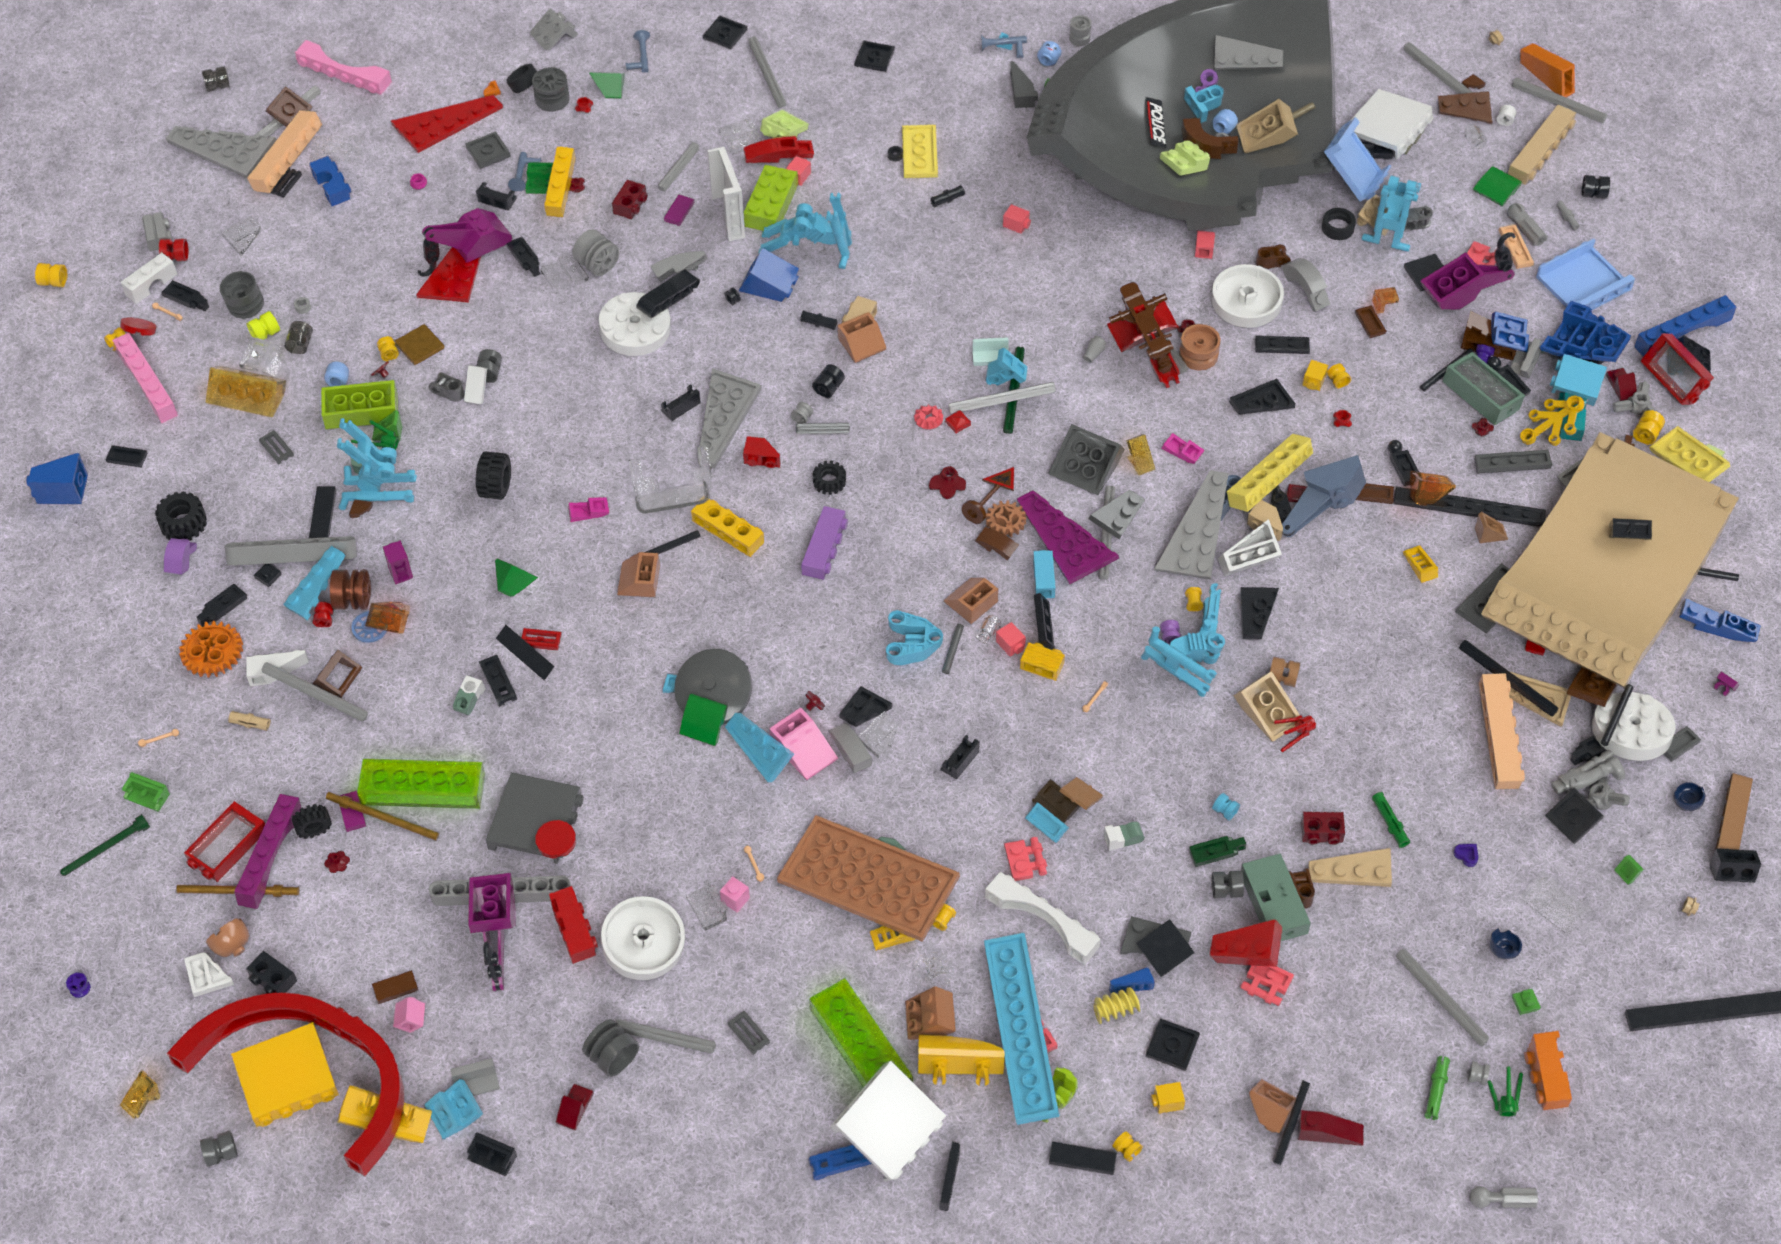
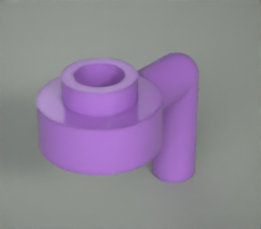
M1207 69L1202 72L1200 79L1203 84L1196 87V92L1217 84L1218 75L1214 70ZM1208 77H1213L1211 82L1207 81Z

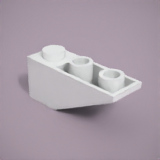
M305 650L246 657L248 682L250 686L271 684L276 681V679L262 672L261 669L265 662L289 673L307 664L308 657Z

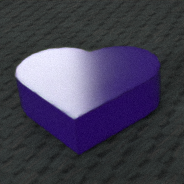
M1458 844L1455 846L1453 851L1455 858L1462 860L1463 864L1467 867L1476 866L1479 859L1477 844Z

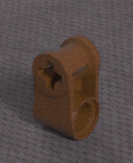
M1279 244L1259 248L1255 265L1265 269L1282 267L1281 265L1290 262L1291 259L1286 254L1285 245Z
M1304 868L1303 871L1293 873L1289 871L1304 908L1311 907L1315 888L1309 869Z

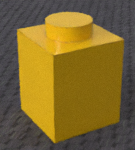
M1311 360L1304 375L1303 386L1310 390L1320 391L1327 376L1329 365Z
M1180 1082L1155 1086L1154 1094H1151V1101L1153 1107H1157L1158 1114L1184 1110L1185 1098Z

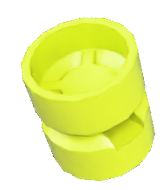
M270 311L260 315L259 319L255 318L246 323L251 336L257 343L266 339L267 335L272 336L280 331L278 322Z

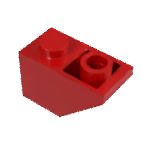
M746 437L743 452L744 464L749 466H766L768 468L781 467L780 454L765 438Z

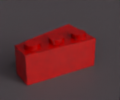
M573 886L550 893L549 897L553 914L572 964L596 956L595 948H598L595 936H590L591 926L588 919L583 917L585 911L582 903L577 900Z
M1274 919L1213 935L1210 956L1216 963L1277 967L1283 927Z

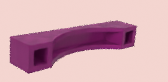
M285 794L279 795L234 891L239 906L258 909L265 894L270 870L278 849L287 834L294 828L292 816L295 815L296 811L300 812L301 804L298 797Z

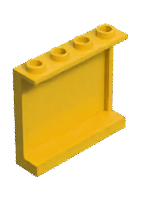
M313 1022L231 1053L256 1127L268 1126L273 1120L288 1118L296 1111L309 1110L314 1104L332 1101L335 1096L339 1095Z

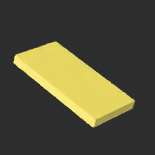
M902 125L904 178L938 177L936 125Z
M1679 426L1672 429L1649 447L1650 451L1663 461L1708 482H1711L1730 467L1729 461Z

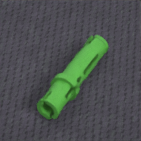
M1442 1056L1437 1057L1435 1071L1431 1074L1432 1085L1424 1115L1425 1118L1431 1119L1432 1114L1433 1120H1438L1442 1095L1444 1086L1448 1082L1447 1072L1451 1061L1447 1057H1444V1061H1442Z

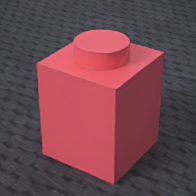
M795 156L786 169L798 172V185L801 186L811 174V162Z
M1011 204L1003 215V227L1022 234L1024 229H1028L1030 226V211Z
M1197 232L1195 257L1212 259L1215 232Z
M1012 622L996 631V642L1010 657L1024 650L1026 637Z

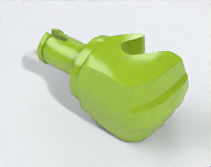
M1057 1067L1054 1070L1052 1079L1058 1108L1064 1109L1078 1090V1079L1070 1070ZM1049 1119L1041 1120V1121H1043V1122H1045V1123H1048Z

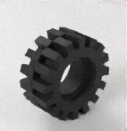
M830 460V463L824 461L823 465L820 462L818 467L815 466L812 473L813 484L819 493L822 490V494L826 495V492H829V495H832V492L837 494L838 490H843V487L846 485V471L842 465L839 466L838 462L833 464V461ZM828 474L836 476V479L832 481H826L822 478Z
M313 804L312 807L308 805L306 809L302 807L300 812L296 811L295 815L292 816L295 832L300 838L304 837V839H307L309 836L310 838H313L315 835L319 836L320 833H326V830H329L330 826H332L328 810L321 804L318 806Z

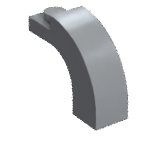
M1298 258L1281 265L1287 281H1296L1301 285L1313 312L1331 305L1325 291L1327 285L1318 269L1310 261Z

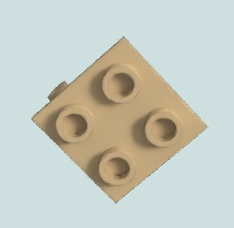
M1376 194L1365 202L1358 213L1357 223L1359 226L1368 223L1374 228L1381 199ZM1383 228L1382 235L1385 236L1388 229Z

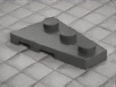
M1131 916L1121 954H1143L1136 943L1162 924ZM1177 928L1189 944L1191 932Z

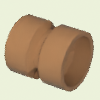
M1273 657L1270 672L1272 671L1279 683L1282 681L1284 685L1295 687L1301 663L1291 660L1287 663L1283 658ZM1284 668L1290 669L1288 677L1283 676Z

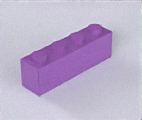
M827 506L823 507L801 564L802 575L824 580L825 575L830 573L831 559H835L837 554L836 546L841 544L843 537L842 530H846L848 525V519H846L844 510Z

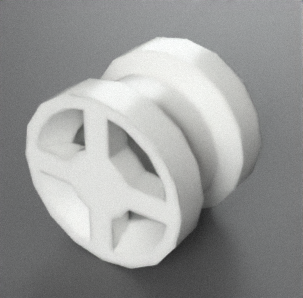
M1511 105L1501 106L1497 122L1500 125L1511 126L1516 115V109Z

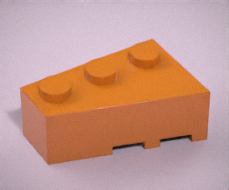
M1559 1031L1533 1034L1527 1051L1524 1053L1525 1062L1530 1064L1531 1082L1537 1088L1536 1100L1538 1104L1542 1105L1543 1110L1568 1107L1572 1100L1567 1071H1563L1560 1061L1561 1058H1564L1563 1051H1558L1557 1038H1560Z

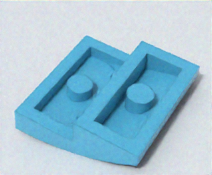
M459 1079L445 1092L439 1091L424 1104L427 1110L432 1111L431 1118L443 1139L461 1131L483 1115L465 1080Z

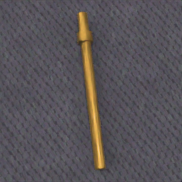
M331 792L326 794L325 799L339 804L342 808H351L433 840H437L439 837L438 832L352 801V798L345 795L339 796Z
M177 885L176 892L235 894L234 891L237 886ZM283 885L266 886L264 895H273V897L299 895L300 889L299 887H284Z

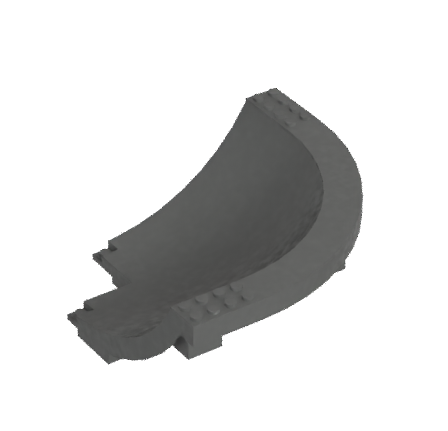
M1177 0L1114 27L1091 41L1069 58L1055 72L1042 90L1026 137L1031 156L1052 153L1068 169L1075 173L1076 180L1084 179L1090 185L1115 199L1139 209L1169 218L1186 220L1188 231L1240 225L1241 218L1256 216L1258 205H1261L1263 187L1298 183L1299 176L1330 173L1334 170V165L1324 153L1336 135L1335 67L1330 0ZM1216 35L1283 50V69L1215 70ZM1207 69H1212L1217 73L1218 82L1216 85L1221 86L1224 90L1222 104L1208 111L1207 121L1201 123L1202 129L1212 136L1218 133L1214 129L1212 121L1223 109L1233 111L1238 118V123L1278 99L1290 107L1291 113L1311 102L1315 105L1313 110L1294 119L1298 135L1284 143L1245 153L1236 126L1228 136H1238L1237 153L1221 154V159L1210 158L1207 170L1180 176L1160 159L1161 152L1175 150L1177 143L1184 142L1181 132L1183 119L1197 118L1184 100L1185 88L1192 86L1195 90L1197 86H1202L1203 83L1200 77L1202 72ZM1211 76L1207 78L1208 82L1213 80ZM1146 97L1162 101L1167 148L1151 144Z

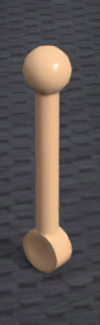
M156 302L152 304L153 309H159L179 321L183 319L180 314H175L159 306Z
M1106 681L1102 683L1100 689L1088 704L1082 707L1084 712L1090 710V706L1108 686Z
M173 729L169 733L148 740L141 739L138 744L140 747H144L148 743L170 736H178L179 730Z
M747 845L744 847V852L748 854L754 867L757 881L761 882L764 880V875L760 873L751 853L752 849Z

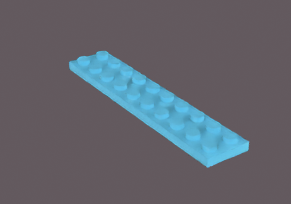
M1025 933L984 940L1016 1123L1020 1125L1060 1117Z

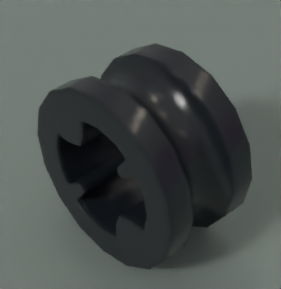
M892 146L888 149V159L890 161L898 162L903 158L901 147Z
M732 287L730 291L724 292L726 300L731 305L741 301L740 295L735 288Z

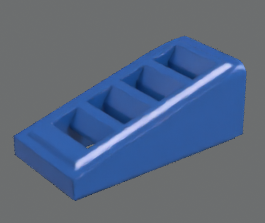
M1144 968L1110 980L1109 991L1110 993H1118L1120 990L1126 992V989L1129 987L1133 991L1153 990L1155 980L1149 968Z

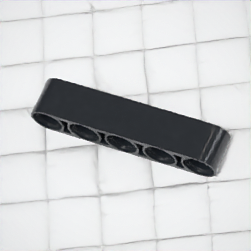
M683 270L643 295L637 302L636 308L650 318H653L691 294L693 289L699 286L700 279L687 270Z

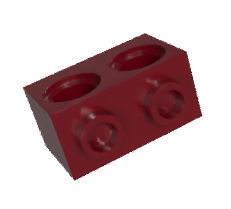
M626 180L612 202L613 214L632 220L635 214L639 213L641 204L645 203L648 198L646 186Z
M1303 812L1301 818L1302 842H1308L1312 845L1319 842H1328L1331 845L1343 843L1345 837L1344 812Z

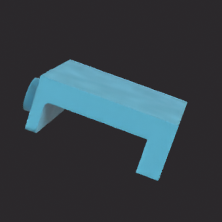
M1564 354L1562 360L1558 359L1555 370L1558 372L1557 376L1553 375L1550 386H1553L1551 393L1555 394L1556 390L1586 398L1588 399L1587 404L1594 406L1607 367Z

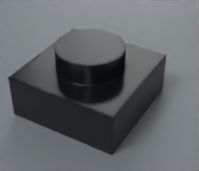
M264 564L254 574V577L270 587L282 574L280 570L272 565Z

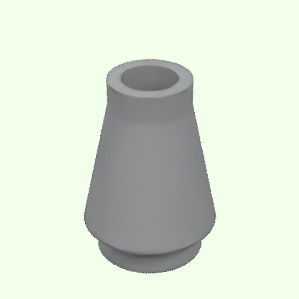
M1098 336L1091 338L1083 359L1092 363L1106 349L1105 340Z

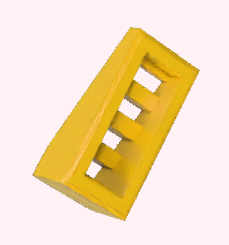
M1420 545L1403 551L1405 558L1421 583L1438 578L1437 565Z
M885 926L870 931L875 950L915 940L900 932L896 936L894 930ZM886 932L890 933L891 939L887 938ZM878 934L882 935L883 942L881 943L879 941Z

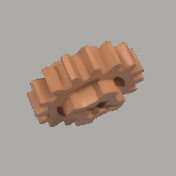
M1007 500L1006 504H1003L1002 501H999V505L993 503L992 508H988V513L986 514L987 527L1005 536L1009 534L1010 537H1013V533L1019 535V531L1024 530L1026 512L1022 511V506L1016 507V502L1010 504L1009 500Z

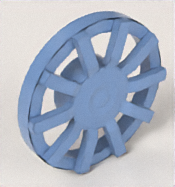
M366 611L359 614L353 620L351 628L356 639L361 642L370 643L383 638L388 630V622L382 613ZM378 617L382 619L381 621L376 622V619ZM357 622L362 624L361 626H356ZM383 622L385 623V626H384V627H379V626H378L379 624H381V623H383ZM355 629H363L359 633H356ZM377 629H383V631L379 633Z

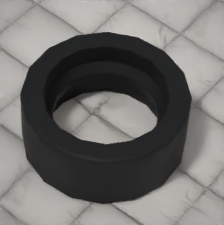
M531 63L524 64L508 76L506 82L514 93H520L533 85L532 78L537 70Z
M1332 208L1326 211L1323 216L1322 231L1330 239L1346 240L1354 233L1356 218L1351 211L1345 208ZM1338 219L1345 221L1349 226L1346 228H1336L1330 225L1329 222Z

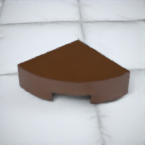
M1475 74L1462 81V84L1468 89L1469 87L1481 89L1486 84Z
M354 500L349 513L350 518H358L360 515L369 512L373 507V503L370 501Z

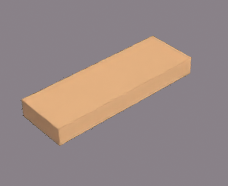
M1516 224L1499 227L1498 231L1501 236L1509 232L1514 233L1516 236L1515 238L1509 237L1504 242L1511 252L1516 269L1533 266L1534 261Z

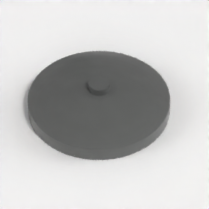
M723 649L703 650L691 656L680 668L675 680V698L683 713L690 694L727 705L723 723L726 724L735 713H742L748 705L752 694V678L744 662L732 652Z

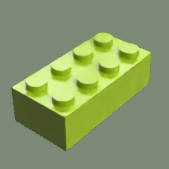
M764 165L743 212L744 227L764 231V227L784 219L798 187L797 171Z
M395 381L322 387L321 408L325 429L340 428L339 424L342 418L345 419V423L351 420L356 426L372 425L369 423L370 420L379 423L395 410L398 411V393Z

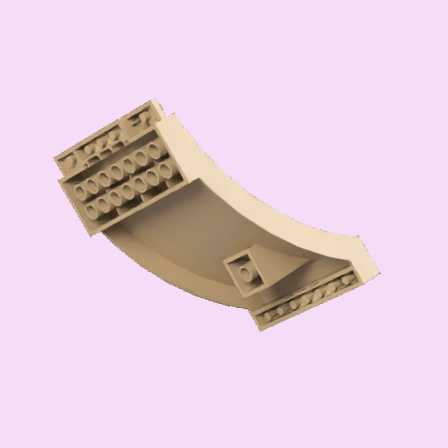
M1599 432L1592 447L1588 449L1546 521L1520 558L1499 580L1481 615L1625 689L1635 669L1668 623L1700 568L1706 562L1739 498L1628 443ZM1613 518L1652 520V539L1609 538L1611 534L1609 523Z

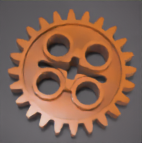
M213 621L211 625H208L205 622L204 627L198 624L197 630L191 628V635L185 634L187 640H181L183 646H179V655L183 666L186 667L187 671L191 670L193 675L198 672L199 676L202 677L206 673L209 678L211 673H214L218 677V672L221 671L225 674L226 668L232 670L231 664L237 665L236 659L242 658L240 653L244 650L241 636L237 633L235 627L231 629L230 624L224 626L221 621L216 625V622Z

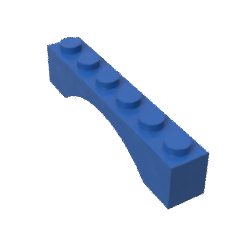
M1724 295L1639 333L1634 347L1644 357L1662 334H1673L1678 339L1698 328L1720 326L1733 319L1737 306Z

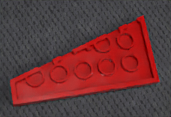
M494 95L391 120V125L417 153H420L503 108V104Z
M451 247L416 294L417 298L469 303L481 257L467 263L456 248Z

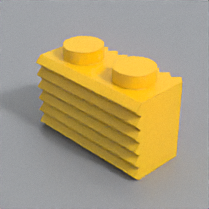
M1028 642L1020 660V669L1057 681L1065 663V654L1058 649L1051 650L1045 648L1040 643L1033 644Z

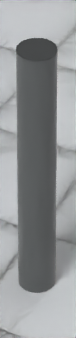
M962 624L956 625L942 669L944 674L950 673L964 629Z

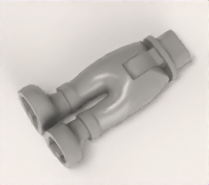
M1607 750L1601 753L1599 757L1595 756L1585 764L1571 768L1565 774L1558 776V780L1551 782V786L1557 794L1563 792L1568 794L1573 788L1576 790L1583 789L1608 776V774H1612L1617 780L1625 779V771L1619 759L1614 757L1611 750Z

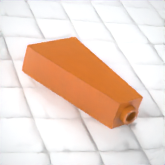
M1534 43L1520 49V63L1549 89L1564 97L1575 93V64Z

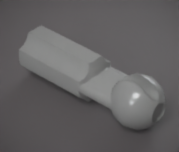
M1514 203L1509 207V217L1515 220L1521 231L1534 246H1539L1547 240L1548 236L1534 219L1530 218L1525 212L1523 205Z
M1478 1186L1470 1192V1201L1478 1208L1487 1207L1490 1202H1499L1502 1207L1537 1208L1538 1194L1537 1189L1532 1187H1502L1499 1192H1490L1485 1187Z

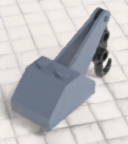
M1358 455L1304 471L1308 487L1292 510L1287 495L1280 489L1279 485L1273 489L1271 503L1272 506L1277 508L1284 536H1294L1300 529L1329 507L1333 509L1345 508L1354 503L1366 484Z

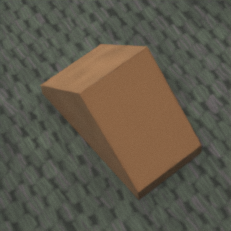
M1483 512L1479 513L1475 531L1480 544L1508 540L1502 523Z

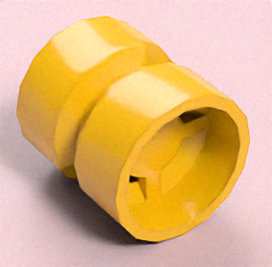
M37 264L35 269L37 285L65 286L67 280V268L65 265Z
M1654 410L1645 411L1633 430L1635 440L1646 445L1655 443L1665 425L1664 417Z

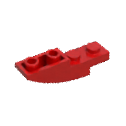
M796 136L767 139L743 148L746 163H779L780 158H795V156L813 158L814 156L812 141L797 140Z

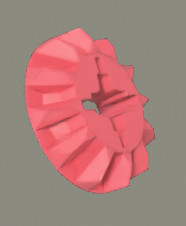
M929 404L925 407L921 405L920 409H916L914 415L915 423L923 429L937 428L943 422L942 410L938 409L936 405L933 407ZM932 413V417L929 416V417L926 419V415H929V414Z

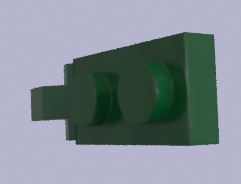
M1224 836L1189 847V853L1195 867L1234 857L1238 855V851L1246 849L1247 843L1244 837L1233 840L1232 837Z

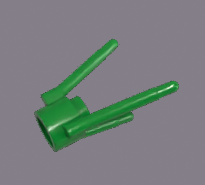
M370 420V424L387 434L382 436L380 443H372L376 447H390L396 450L399 444V437L395 436V432ZM351 440V443L358 444L356 440Z
M1510 1066L1506 1067V1095L1501 1096L1499 1101L1492 1081L1488 1080L1487 1083L1494 1101L1495 1111H1499L1500 1116L1513 1117L1519 1112L1518 1104L1523 1073H1519L1514 1098L1511 1096Z

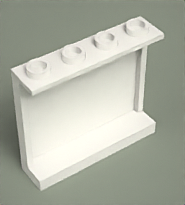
M1378 89L1353 117H1356L1360 122L1354 130L1358 138L1395 150V159H1398L1406 152L1410 144L1414 143L1416 137L1433 120L1432 106Z
M725 147L707 150L712 199L721 197L724 199L728 241L745 238L742 190Z
M890 1061L882 1065L831 1124L830 1128L835 1133L841 1132L885 1176L883 1180L886 1182L892 1179L896 1180L902 1174V1167L915 1159V1152L919 1147L923 1148L929 1142L930 1138L928 1136L932 1132H936L943 1125L942 1120L946 1115Z

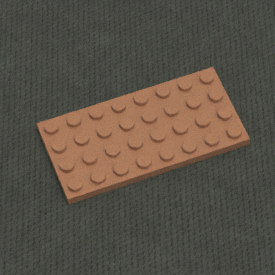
M816 815L777 877V881L785 886L923 942L960 878V873Z

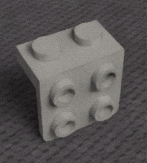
M551 8L530 31L532 37L547 51H550L565 33L572 38L578 35L574 30L575 26L570 21L566 22V17L560 11L556 13Z

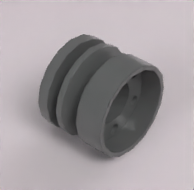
M554 67L543 68L537 71L532 78L536 105L540 109L549 112L565 108L570 101L567 75L564 71Z
M237 271L227 275L221 281L220 293L231 315L236 318L246 319L257 315L262 310L264 297L252 274L245 271Z
M609 1019L599 1024L589 1034L583 1044L582 1052L592 1062L597 1063L598 1068L607 1076L613 1077L623 1071L634 1060L640 1046L630 1034L624 1033V1029L618 1026L617 1022Z

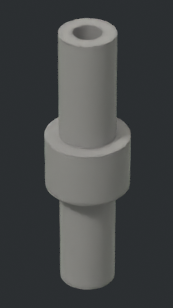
M1559 201L1556 205L1562 212L1564 220L1568 221L1574 230L1578 229L1580 225L1575 220L1573 212L1565 206L1563 201Z

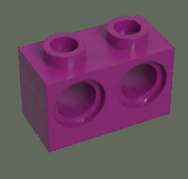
M401 540L383 546L388 569L395 585L413 579L408 556Z

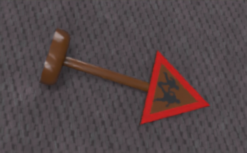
M1014 467L982 479V481L993 484L995 487L980 503L975 500H968L962 505V514L967 520L974 524L982 523L986 518L983 505L1000 487L1014 491Z

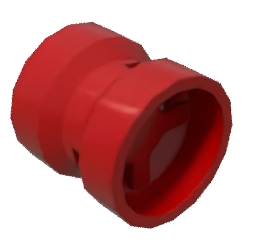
M318 602L314 608L315 615L312 622L316 627H330L332 625L331 616L334 609L328 602Z

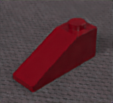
M1301 1110L1298 1119V1140L1363 1146L1364 1125L1325 1112Z

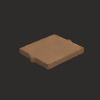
M1078 777L1059 791L1085 810L1103 797L1101 793Z

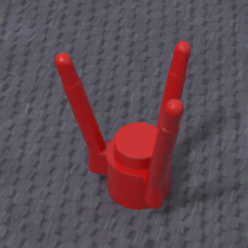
M1302 715L1293 718L1274 721V724L1296 722L1295 727L1284 731V735L1295 731L1301 733L1285 745L1281 752L1286 751L1302 738L1309 736V732L1316 729V723L1312 716L1302 717Z

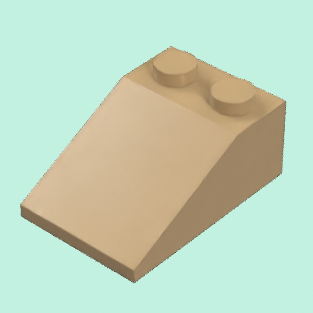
M1280 99L1236 124L1245 153L1284 143L1298 135L1291 109Z
M1272 671L1261 676L1233 695L1242 710L1272 742L1284 735V731L1295 727L1296 722L1274 724L1275 720L1297 717L1299 713Z

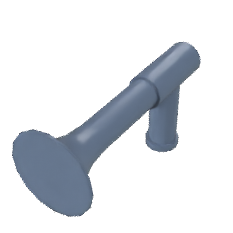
M639 30L633 34V37L636 41H639L640 62L626 63V69L641 68V72L646 73L649 72L646 40L650 38V33L646 30Z
M981 34L982 52L983 49L992 45L1016 44V58H1023L1022 43H1027V35L988 39Z
M521 152L516 176L509 180V188L513 191H524L526 185L522 180L525 164H528V162H541L542 159L527 157L526 152Z

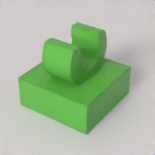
M1631 855L1625 856L1614 869L1628 885L1633 883L1644 870Z
M1533 989L1523 990L1512 995L1520 1015L1538 1011L1541 1008Z

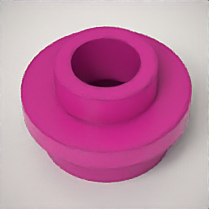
M417 173L411 177L410 186L413 189H423L427 185V179L424 175Z

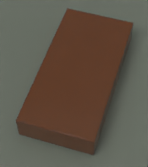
M1372 305L1355 310V315L1369 338L1386 334L1387 331Z
M1366 483L1356 500L1393 504L1394 486Z
M412 970L372 984L378 1004L419 991Z

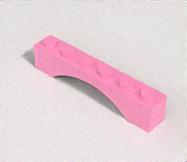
M305 40L295 52L297 63L300 66H306L315 72H322L329 77L338 78L344 83L354 84L358 88L362 87L371 93L381 95L392 82L390 71L378 66L352 67L340 64L329 58L322 51L319 44Z
M130 333L114 339L113 343L119 357L135 377L159 421L163 423L178 416L174 403Z

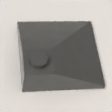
M1071 424L1048 474L1099 495L1116 469L1125 449L1121 444Z

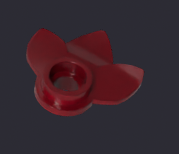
M947 466L943 468L939 475L931 478L929 489L940 490V494L944 499H950L955 495L956 490L964 491L966 489V481L958 476V472L954 467Z

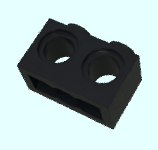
M1716 848L1710 869L1715 881L1755 883L1761 867V861L1755 850Z
M264 950L246 968L249 974V981L255 986L260 984L264 987L263 990L266 993H287L297 982L293 971ZM267 969L265 972L259 973L261 970Z

